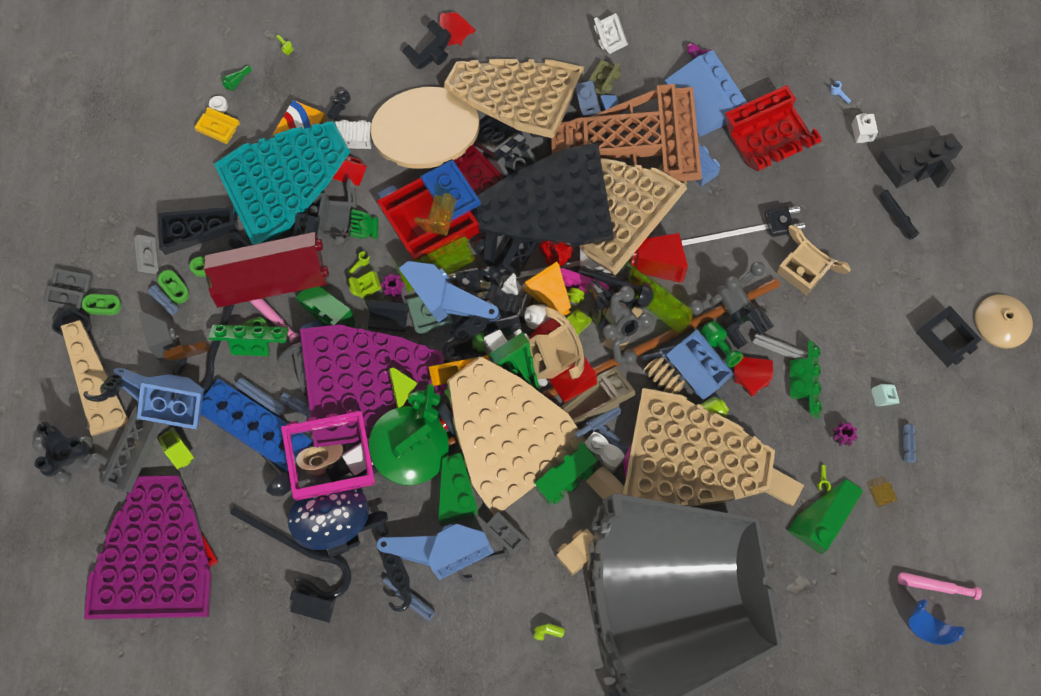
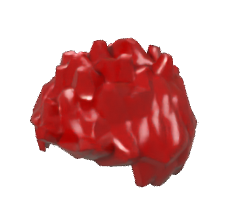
M543 240L542 243H539V249L546 258L545 263L549 266L555 262H558L560 267L563 266L571 258V253H573L572 246L565 242L553 244V241Z

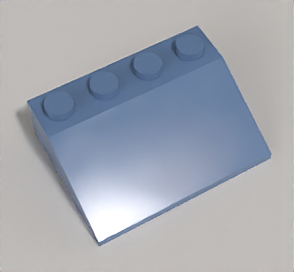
M713 50L696 57L664 81L666 85L675 84V88L693 87L697 133L699 137L727 125L724 114L747 103Z

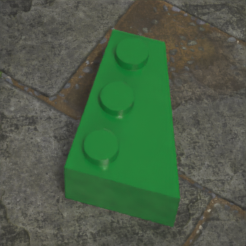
M523 332L490 353L496 365L520 377L540 392L533 365L534 361L531 356L530 343Z
M583 442L577 445L579 447L578 450L570 456L567 454L563 458L564 461L556 467H552L534 483L535 490L549 506L553 503L555 505L564 499L563 495L566 492H573L580 486V481L583 479L587 480L595 473L597 459Z

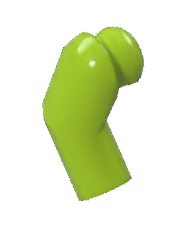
M549 623L540 625L534 629L533 637L540 641L544 640L545 634L562 638L565 628Z

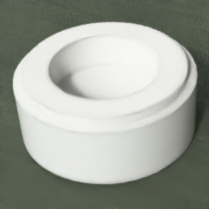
M214 96L209 101L211 109L221 113L226 112L228 104L224 97Z

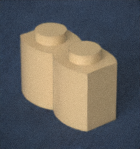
M588 529L584 531L579 530L572 536L574 540L568 545L564 543L557 549L558 554L556 558L572 576L588 563V544L594 539V536Z

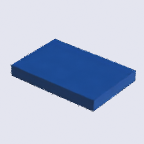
M453 159L420 176L421 181L448 222L481 205L480 200Z

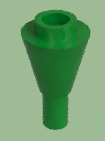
M247 65L240 71L223 76L222 85L224 88L234 91L244 79V76L252 71L251 67Z

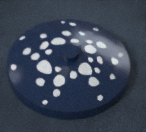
M359 488L297 500L288 515L289 531L293 539L305 548L324 550L340 546L355 537L366 524L369 516L368 502Z

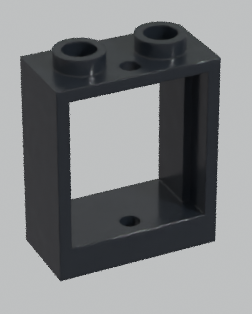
M948 306L928 321L916 333L947 368L953 363L956 366L965 359L963 357L964 354L968 353L970 355L979 348L977 344L982 340L951 306ZM945 320H948L969 343L955 355L932 331Z

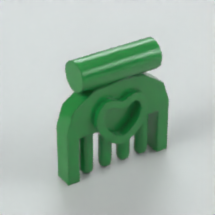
M352 209L350 211L351 217L360 219V221L351 219V222L357 224H350V226L357 229L351 228L349 236L367 239L371 234V239H378L379 218L373 217L371 219L369 214Z

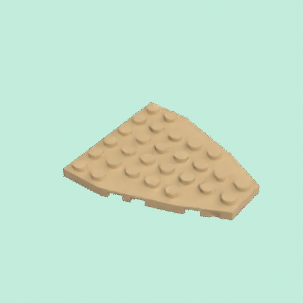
M489 59V63L482 64L478 60L469 62L459 61L455 63L444 83V87L473 108L519 131L554 138L576 91L575 85L579 84L583 76L584 67L545 59V63H534V59H529L528 62L519 63L518 59Z
M601 159L614 239L581 245L580 247L589 259L616 275L683 195L687 187L657 168H651L650 170L642 168L641 165H635L634 167L626 165L625 162Z
M481 356L447 380L448 389L450 390V404L453 410V424L463 452L465 466L468 469L470 483L493 516L497 512L501 513L534 488V483L552 467H556L564 461L563 458L567 454L570 456L578 450V444L581 442L585 444L586 440L583 435L575 438L574 433L579 431V429L567 412L520 377Z
M643 388L623 495L691 507L725 503L767 492L770 490L775 450L768 445L762 444L755 436L752 437L744 432L743 428L717 413L713 414L705 410L699 404L691 403L682 395Z

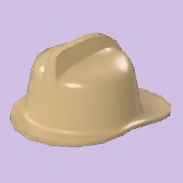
M338 444L304 449L296 457V463L300 468L305 469L308 474L322 475L326 473L325 469L341 457L343 446Z

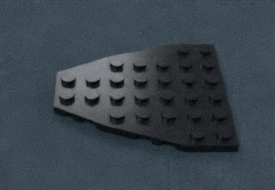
M598 143L560 150L509 175L477 196L481 202V205L477 207L480 232L494 233L501 237L502 235H507L518 241L542 243L544 240L553 241V244H560V242L570 243L571 246H581L614 239Z

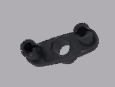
M435 20L430 21L427 28L436 38L420 54L410 45L403 49V53L412 61V65L416 69H422L431 62L441 65L448 57V53L444 49L450 42L452 35Z

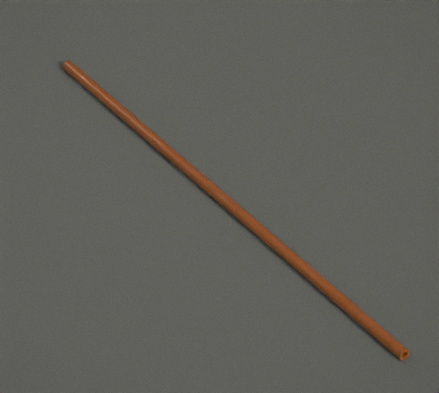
M775 278L746 292L750 300H753L780 287V282ZM723 304L631 350L639 356L728 311ZM613 357L593 367L598 376L621 364L617 363ZM553 387L542 392L548 399L558 395ZM452 436L448 438L449 448L459 444L457 437Z

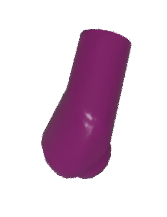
M695 43L687 45V52L694 59L711 51V49L701 50Z

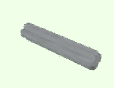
M756 333L754 336V344L794 360L808 358V352L762 334L759 336V333Z

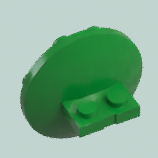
M412 406L395 408L385 413L374 425L369 438L371 461L376 470L387 480L403 486L419 485L432 479L442 469V458L448 456L449 450L447 433L438 419H435L433 422L425 419L420 423L414 421L416 409Z

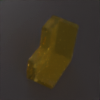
M444 193L443 196L435 195L428 220L415 217V222L427 232L447 236L457 200L447 193Z

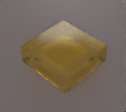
M890 482L870 488L877 507L898 500Z

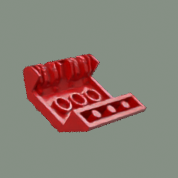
M788 85L724 114L732 142L747 166L757 172L771 166V160L778 163L803 151V147L810 148L812 145L814 146L822 141L816 128H813L810 133L793 107L796 98Z

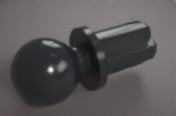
M345 90L339 91L336 96L337 100L332 101L333 105L327 112V116L330 119H337L340 112L345 109V104L350 102L351 96Z

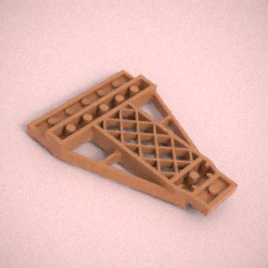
M675 84L657 85L656 90L590 117L561 122L555 137L552 138V154L564 149L590 145L599 140L602 143L599 146L601 159L632 158L635 167L637 165L636 160L639 157L661 156L663 159V172L678 181L702 180L693 87L675 88ZM655 98L658 100L657 112L633 113V107ZM630 109V114L616 115ZM646 124H656V125H654L652 128H650V127H648ZM637 125V127L634 130H632L628 126ZM618 126H619V128H618L616 131H613V130L610 128V127H618ZM594 128H601L597 133L592 130ZM641 129L647 132L643 137L638 134ZM623 130L629 133L625 138L619 135ZM605 132L611 135L607 139L602 137ZM588 133H589L591 136H593L589 141H588ZM651 135L657 139L653 143L647 140ZM632 137L639 140L635 144L629 142ZM615 138L620 141L617 146L611 143Z

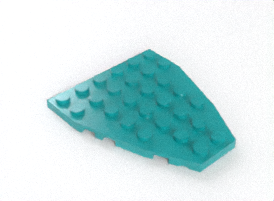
M333 121L325 122L324 124H313L311 128L305 129L296 127L274 134V138L267 140L262 138L259 139L258 143L252 145L250 143L243 144L214 164L252 245L270 242L289 230L296 222L297 213L303 214L326 188L351 152Z

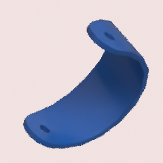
M921 599L917 603L909 618L908 624L911 631L917 637L933 644H952L958 641L965 632L963 627L948 625L930 615L924 609L927 605V600Z

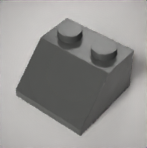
M516 145L511 148L513 152L510 154L516 158L511 163L505 161L502 156L495 158L491 155L487 159L506 178L537 162L530 148L525 152L519 150Z
M143 311L139 312L147 346L158 360L165 358L164 351L182 345L179 335H176L174 328H170L166 322Z

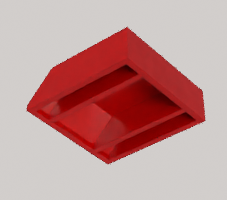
M421 178L377 201V204L413 261L432 260L479 234V223L471 211L448 222L421 181Z

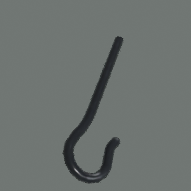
M235 304L226 306L219 325L228 324ZM213 340L207 359L206 378L203 385L200 386L204 389L203 394L209 390L213 383L215 358L221 341ZM188 358L179 359L172 375L180 376Z
M235 507L232 508L231 515L311 559L337 565L343 573L341 586L333 592L322 591L309 580L301 578L295 579L294 584L296 586L334 598L342 596L348 590L351 583V570L344 560L336 556L331 558L329 554H322L305 548L295 540Z

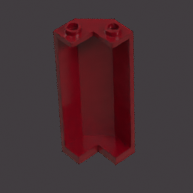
M315 232L205 255L204 271L205 275L210 277L212 287L208 289L216 307L219 308L327 285L329 270L327 265L324 266L321 260L322 240L318 239Z

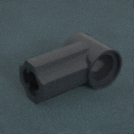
M518 315L495 321L489 320L484 330V337L491 334L487 332L490 328H494L497 331L501 330L504 337L512 335L513 332L519 329L522 331Z

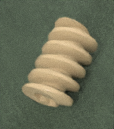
M664 357L656 358L644 368V372L649 371L648 377L655 376L653 378L654 383L660 382L658 385L659 389L665 387L663 392L678 394L682 390L685 380L678 382L680 374L672 375L675 369H667L670 365L669 362L664 365L662 364L665 359Z

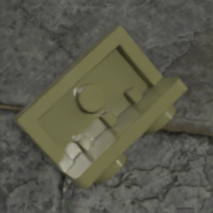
M603 60L600 61L589 81H594L598 97L607 93L610 94L614 86L613 82L615 80L618 81L621 76V63L617 62L614 66Z

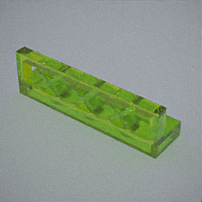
M463 237L413 262L434 264L438 270L442 268L448 274L475 261V258L468 247L467 238ZM398 268L399 275L401 276L402 282H404L406 290L408 291V293L413 291L414 288L411 286V284L408 282V280L403 275L401 270Z
M634 267L630 270L629 282L642 285L645 281L653 289L654 299L645 308L680 334L692 321L693 310ZM634 291V296L638 300L639 292Z

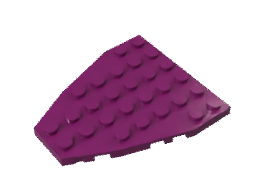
M344 325L300 329L310 418L318 417V419H323L328 414L338 413L339 416L346 414V411L349 410L362 411L367 436L371 434L374 425L385 413L396 408L389 375L390 368L397 369L417 382V385L411 392L414 393L416 390L424 391L429 383L432 384L429 371L430 366L444 364L442 352L397 336L375 333ZM446 384L434 386V393L438 395L445 393L444 391L447 389ZM407 398L406 402L404 403V405L402 406V407H404V406H412V407H413V405H411V404L409 403L408 398ZM358 422L312 431L314 448L354 443L361 439Z
M179 476L138 477L133 490L126 497L127 501L122 510H118L104 540L106 544L103 551L98 554L96 567L88 577L84 619L207 618L210 612L212 573L198 518L183 482Z

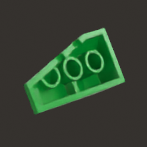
M846 479L801 512L787 532L822 555L834 541L864 490Z

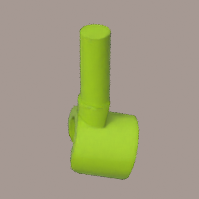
M280 35L276 36L283 45L281 50L286 55H289L294 50L291 47V42H286Z
M365 251L359 253V260L347 271L350 275L361 265L367 266L369 264L370 256L367 259H362L365 256Z
M821 465V478L817 484L818 491H821L822 483L826 485V492L831 489V484L826 478V465Z

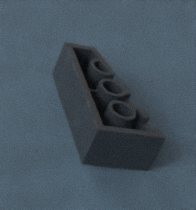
M951 133L882 150L876 161L897 189L916 179L928 161L947 154L949 159L952 160L957 157L963 146Z
M233 206L158 213L159 249L167 255L231 234L233 231L237 232L239 231L238 214Z

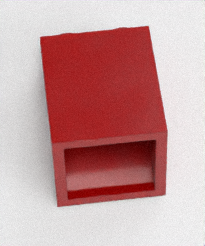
M680 233L646 238L629 258L631 267L635 268L636 273L679 283L684 281L688 269Z

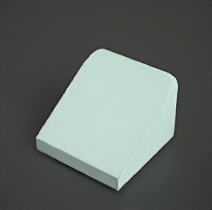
M880 384L871 389L876 406L899 403L895 385Z

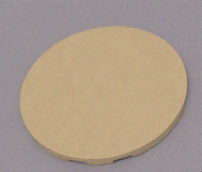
M441 87L415 88L392 97L378 109L371 124L373 144L382 157L396 162L399 166L418 169L441 166L443 162L457 159L465 153V150L470 145H473L479 132L477 110Z

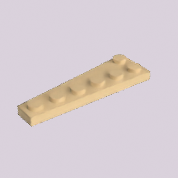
M79 320L61 326L91 435H99L126 426L129 418L117 394L115 397L108 398L102 402L89 401L83 396L85 391L89 395H100V386L108 378V374L103 368L82 321Z

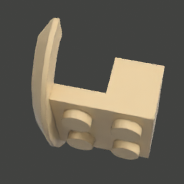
M789 226V233L798 244V248L793 253L791 252L779 266L777 274L806 296L829 269L842 274H847L851 271L848 263L837 261L817 249L807 240L798 226Z
M545 307L547 316L555 319L562 326L548 335H536L528 340L537 379H552L575 365L574 368L570 369L569 372L572 379H576L582 374L584 369V353L580 339L574 327L564 315L552 308Z

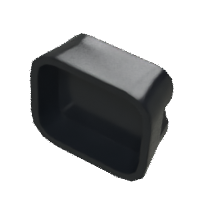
M68 307L64 308L54 320L52 329L63 336L61 328L63 325L80 320L87 333H90L92 330V325L87 316Z

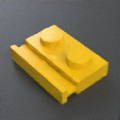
M207 107L206 113H203L197 122L195 130L228 144L237 126L240 125L239 120Z

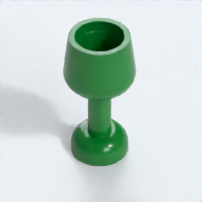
M712 321L701 330L702 336L711 347L719 346L726 355L725 363L728 367L737 365L743 359V354L740 351H732L726 344L727 332L716 321Z

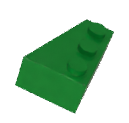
M323 286L302 290L296 296L299 304L324 326L344 325L352 327L355 324L354 314L351 309L341 303L335 296L330 295Z
M462 453L442 458L439 524L443 525L478 515V508Z

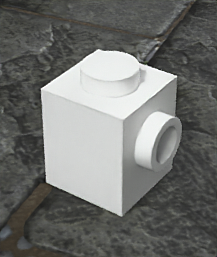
M862 113L856 115L851 124L855 142H873L878 134L874 114Z

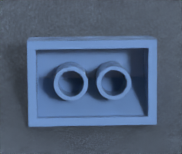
M695 330L666 354L671 364L679 370L682 377L688 381L702 400L719 389L734 374L698 330Z

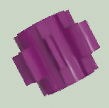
M393 273L388 277L384 276L381 288L385 289V295H392L393 298L397 294L402 295V288L405 287V284L401 282V276H394Z
M840 422L838 424L839 428L835 427L832 430L835 435L833 440L838 441L839 446H842V444L851 446L852 440H857L858 436L855 433L857 428H853L851 422L848 424Z

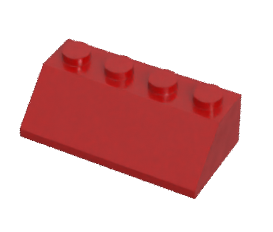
M551 318L540 324L529 339L536 335H548L562 325ZM585 357L584 369L578 378L572 379L569 372L570 369L574 368L575 365L554 378L548 379L564 403L597 385V373Z

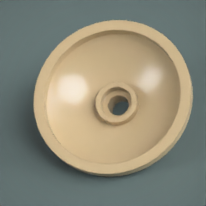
M1001 294L990 296L980 303L975 312L974 319L978 333L985 341L995 347L1005 349L1017 347L1023 344L1032 332L1033 320L1029 310L1021 301L1012 296Z

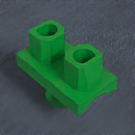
M429 383L426 390H416L408 398L409 403L416 409L414 421L418 423L424 419L433 422L438 417L439 411L432 407L439 404L440 395L434 393V385Z

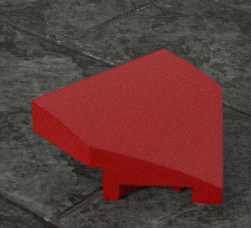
M457 12L440 14L439 25L443 29H447L452 35L447 46L457 43L459 46H462L463 40L470 33L473 34L476 31Z
M743 357L737 365L733 366L734 382L741 384L748 390V394L753 397L757 391L769 386L773 378V360Z

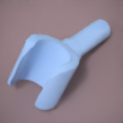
M835 81V87L833 85L830 87L831 94L841 96L849 104L851 100L841 90V82Z

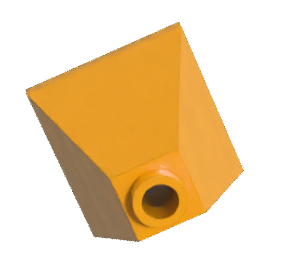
M555 262L521 286L527 294L531 295L540 304H545L564 316L570 313L571 305L558 262Z

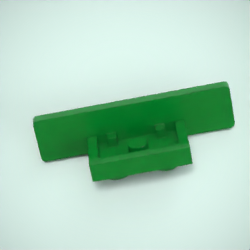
M212 325L209 340L228 341L231 355L269 356V342L285 343L289 328Z
M810 340L808 341V358L790 361V397L792 399L809 398L810 414L817 419L820 418V412H822V404L819 400V394H821L822 390L819 382L821 367L818 364V357H820L821 353L819 346Z

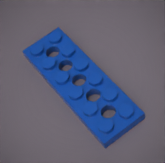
M218 379L203 397L201 416L257 453L268 458L285 471H289L286 452L279 449L280 445L284 442L281 427L286 426L287 423ZM222 401L228 403L224 409L217 408V405ZM241 411L243 412L242 418L238 420L233 419V414ZM255 421L259 423V426L255 430H250L248 428L251 422ZM267 432L274 433V437L271 440H265L264 435ZM302 433L291 435L295 462L298 454L304 449L309 448L313 443L310 438Z

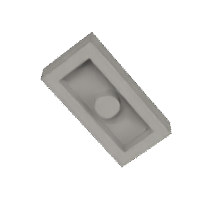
M137 235L134 237L137 270L139 272L155 274L158 272L155 238Z

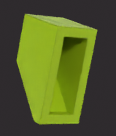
M174 427L157 438L164 453L177 470L187 466L194 459L190 449Z

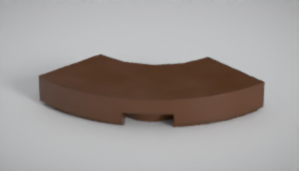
M205 341L189 345H179L164 351L163 354L167 360L184 359L210 351V345Z

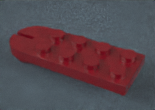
M470 145L463 155L453 160L476 196L504 179L502 174L474 145Z

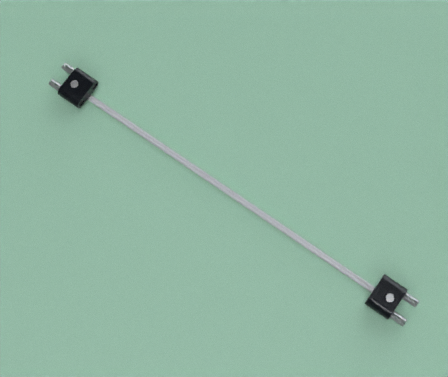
M783 206L765 210L767 224L682 240V245L769 229L771 237L790 234L788 230L790 225L798 226L800 229H805L806 226L804 222L793 224L790 215L800 212V206L790 208ZM580 261L565 263L560 269L580 266ZM477 266L455 270V273L447 274L450 280H457L458 288L464 287L473 292H482V289L472 285L465 278L466 274L479 282H486L484 279L480 280ZM548 267L521 272L520 276L516 278L539 274ZM512 274L504 275L503 281L507 280Z

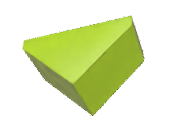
M390 368L389 375L396 408L404 405L417 382L397 369Z

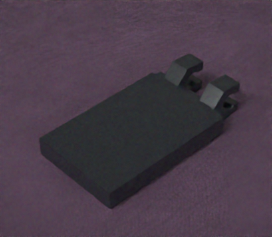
M491 116L479 124V132L473 143L474 146L495 158L502 156L509 163L516 159L514 155L510 154L513 152L511 148L515 145L523 152L530 148L528 144L524 143L527 140L523 136L522 131Z

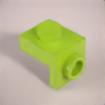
M374 271L358 279L353 277L348 279L352 294L363 299L382 289L377 273Z
M579 309L567 317L578 337L592 322V319Z

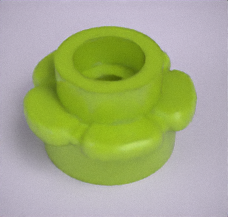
M570 288L569 293H567L570 302L579 304L580 301H584V292L582 290Z

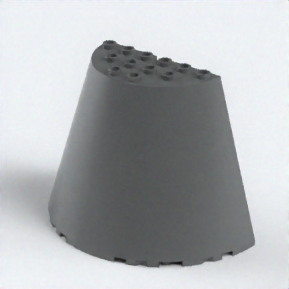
M612 494L602 501L605 505L598 507L597 516H594L591 526L592 531H595L594 539L588 544L589 560L587 570H592V580H588V588L596 635H601L604 645H599L604 656L607 670L611 672V675H615L619 684H616V688L621 696H694L782 648V636L777 623L778 614L773 601L774 592L767 584L770 570L766 562V548L763 545L762 527L759 524L758 518L622 494Z

